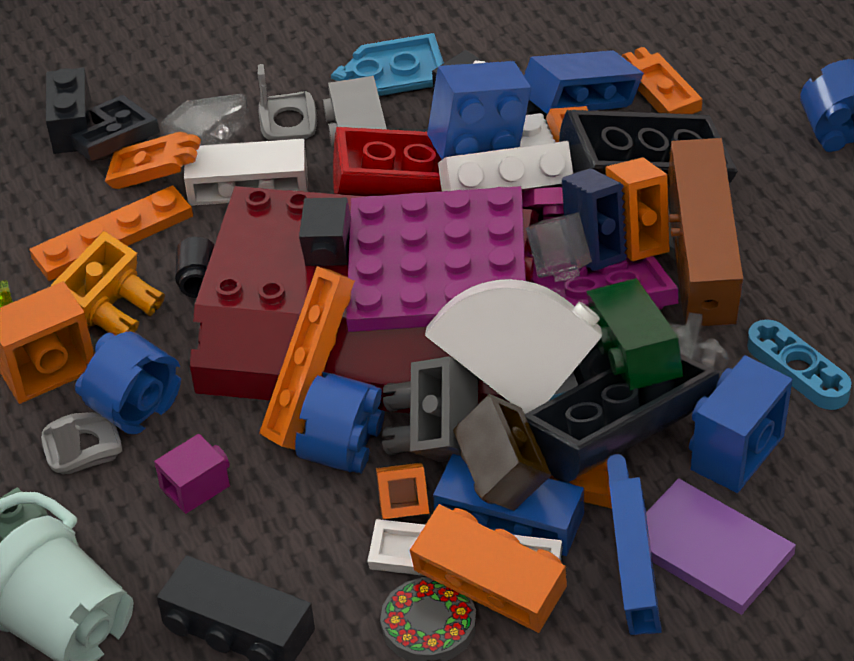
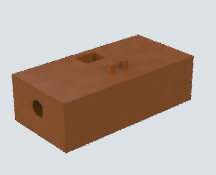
M722 138L671 141L667 181L669 222L671 223V236L674 243L685 327L736 324L743 273Z

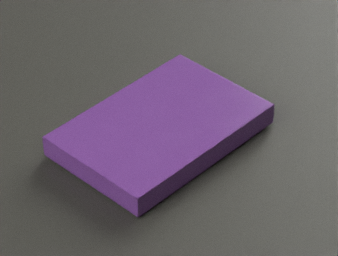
M679 478L646 512L653 563L741 615L795 554L796 545Z

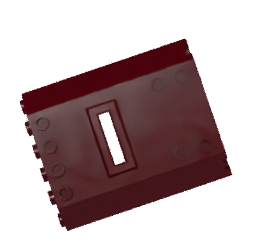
M234 186L194 307L193 322H200L198 348L191 349L190 370L196 394L271 400L317 267L305 266L299 240L304 198L347 197L351 214V198L365 196ZM523 209L526 281L532 282L534 257H530V255L544 253L545 229L538 228L537 211ZM348 265L319 266L348 277ZM346 308L336 333L335 345L330 351L323 372L381 388L382 395L378 409L388 411L384 406L383 397L393 396L394 393H383L384 385L387 383L411 381L412 362L448 357L450 355L425 336L427 327L348 332ZM478 378V404L488 394L509 402ZM410 408L401 409L396 412L410 414Z

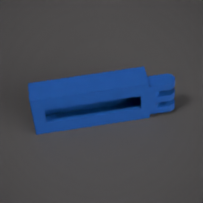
M615 454L608 458L607 468L624 611L630 635L662 633L647 515L640 477L629 479L625 458L622 455Z

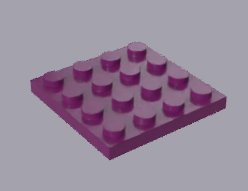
M521 186L351 198L348 278L355 280L351 290V299L347 306L346 321L348 332L427 327L450 300L473 286L495 280L512 279L526 281Z

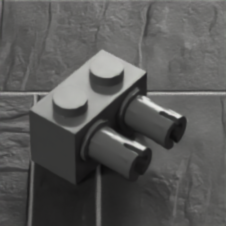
M450 356L412 362L411 381L387 383L383 388V393L385 394L394 393L393 396L383 397L384 406L389 412L410 408V425L389 426L383 430V437H393L391 440L382 441L384 451L388 455L413 452L437 462L449 461L452 454L461 456L459 452L461 448L453 429L478 405V377Z

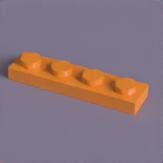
M172 185L30 248L31 258L47 280L51 281L58 278L103 231L129 246L193 217L192 207Z
M319 266L316 267L259 434L281 447L294 450L296 433L303 434L305 431L306 420L299 418L305 397L317 375L322 376L330 351L335 345L336 333L344 310L350 302L351 290L355 280Z

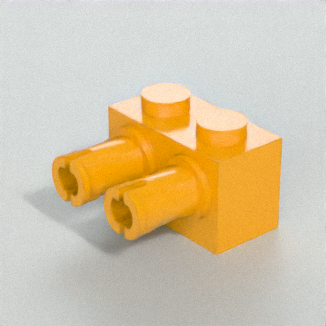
M105 231L51 284L53 286L64 281L85 312L88 329L91 326L97 325L114 335L129 331L136 332L139 326V321L112 305L117 299L123 297L144 311L148 316H152L155 313V309L158 310L165 298L163 292L158 291L137 277V252Z

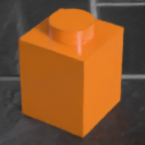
M422 463L376 468L383 519L429 514L425 473Z

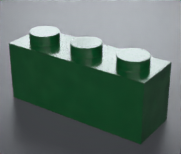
M637 278L586 291L589 308L600 318L596 323L601 327L602 337L597 342L602 355L608 354L614 375L621 374L630 390L683 377L679 338Z

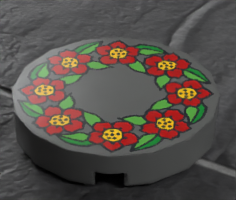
M422 577L403 583L389 594L382 605L380 624L386 645L397 656L408 661H434L438 659L440 661H447L467 649L475 636L476 609L472 599L428 577Z

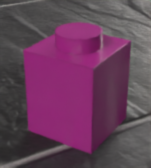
M200 434L195 435L154 461L160 488L185 514L230 487L227 473L230 463L226 454L218 445L211 446Z

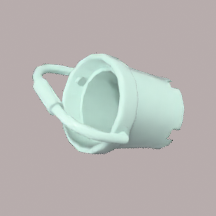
M17 492L1 498L0 514L7 508L18 504H37L49 510L60 520L49 515L31 519L14 529L0 542V631H10L54 661H98L104 655L98 645L106 639L108 634L111 633L119 640L124 633L132 616L134 605L132 597L79 547L75 537L76 532L72 530L77 523V517L61 504L38 492Z

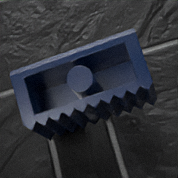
M592 168L562 178L567 257L576 259V262H581V265H586L591 270H600L625 261L628 256L624 253L627 249L624 246L627 240L623 238L627 233L623 230L626 224L623 223L625 216L622 215L625 211L622 207L625 201L621 199L625 193L621 191L624 187L623 184Z

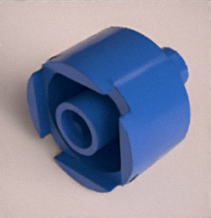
M854 59L841 60L825 66L821 69L823 75L814 82L810 78L804 84L800 94L801 104L814 134L826 152L839 151L845 144L854 142Z
M129 331L117 335L109 332L98 340L94 356L87 365L85 372L76 381L75 391L82 397L83 402L89 408L128 434H138L145 429L140 423L152 413L157 412L162 415L172 406L181 385V377L176 375V367H180L175 358L135 332Z
M322 372L323 377L317 375L313 380L301 409L299 418L306 420L305 435L296 433V455L301 459L350 473L362 474L370 453L369 448L365 446L371 435H379L384 421L385 412L378 409L382 389L372 384Z

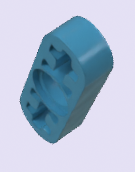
M760 320L751 325L748 332L747 347L755 358L764 365L792 378V387L820 408L835 410L842 408L848 403L852 383L850 377L843 370L777 321ZM793 360H802L808 363L810 367L805 370H795L790 368L787 363Z

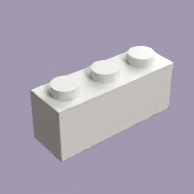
M304 139L203 145L196 150L198 153L196 161L184 167V182L190 206L229 203L234 186L308 192Z
M568 141L445 157L438 163L442 192L521 186L523 193L532 188L562 187V178L573 174Z

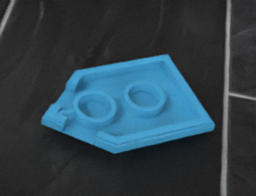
M431 33L361 45L353 53L352 60L345 66H339L331 74V79L342 81L374 76L378 95L383 96L433 87L432 70L444 62L435 35Z

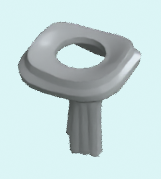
M264 64L258 65L257 74L260 86L258 114L263 136L269 141L307 139L313 136L317 127V109L312 95L305 91L267 97ZM287 110L297 111L304 117L300 124L293 127L279 126L275 123L274 118L277 114Z
M97 412L75 413L63 416L49 423L42 431L41 442L50 468L57 473L72 474L95 465L110 462L122 452V444L116 426ZM79 434H92L98 438L99 444L81 450Z

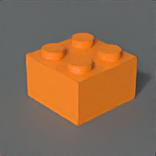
M64 281L0 308V374L19 404L78 379L85 372L87 365L94 356V350L85 312Z

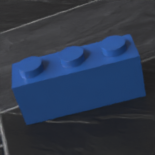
M612 50L530 57L524 77L531 86L529 100L548 115L549 110L553 108L587 106L588 111L627 107L633 103L644 73Z
M452 454L433 494L434 511L438 504L451 510L459 508L472 514L479 524L493 531L499 528L513 535L562 540V555L567 556L584 516V487L548 478L513 511L500 505L488 504L483 501L474 490L475 482L468 465L461 456Z

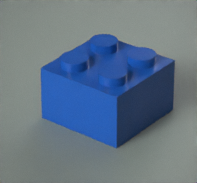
M515 61L438 66L427 135L441 160L450 156L520 147L531 86Z
M746 355L743 356L733 369L727 368L720 376L714 392L709 398L703 396L694 408L692 420L695 422V430L689 443V450L692 451L690 470L738 493L784 437L793 379Z

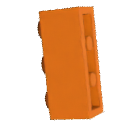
M438 504L410 549L414 571L537 633H540L567 587L566 567L557 556L543 549L534 551L520 544L519 540L506 530L498 528L493 531L479 524L472 514L459 508L451 510Z

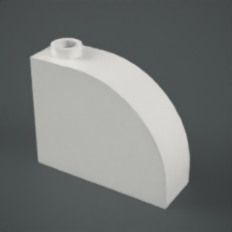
M508 279L485 282L455 296L428 324L425 336L510 403L521 407L524 414L550 400L600 340L602 332L601 327L596 324L600 320L599 316L582 302H578L574 306L565 298L544 286L523 280Z

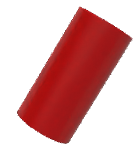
M336 127L333 155L334 193L368 197L442 192L438 168L441 158L429 139L427 132Z

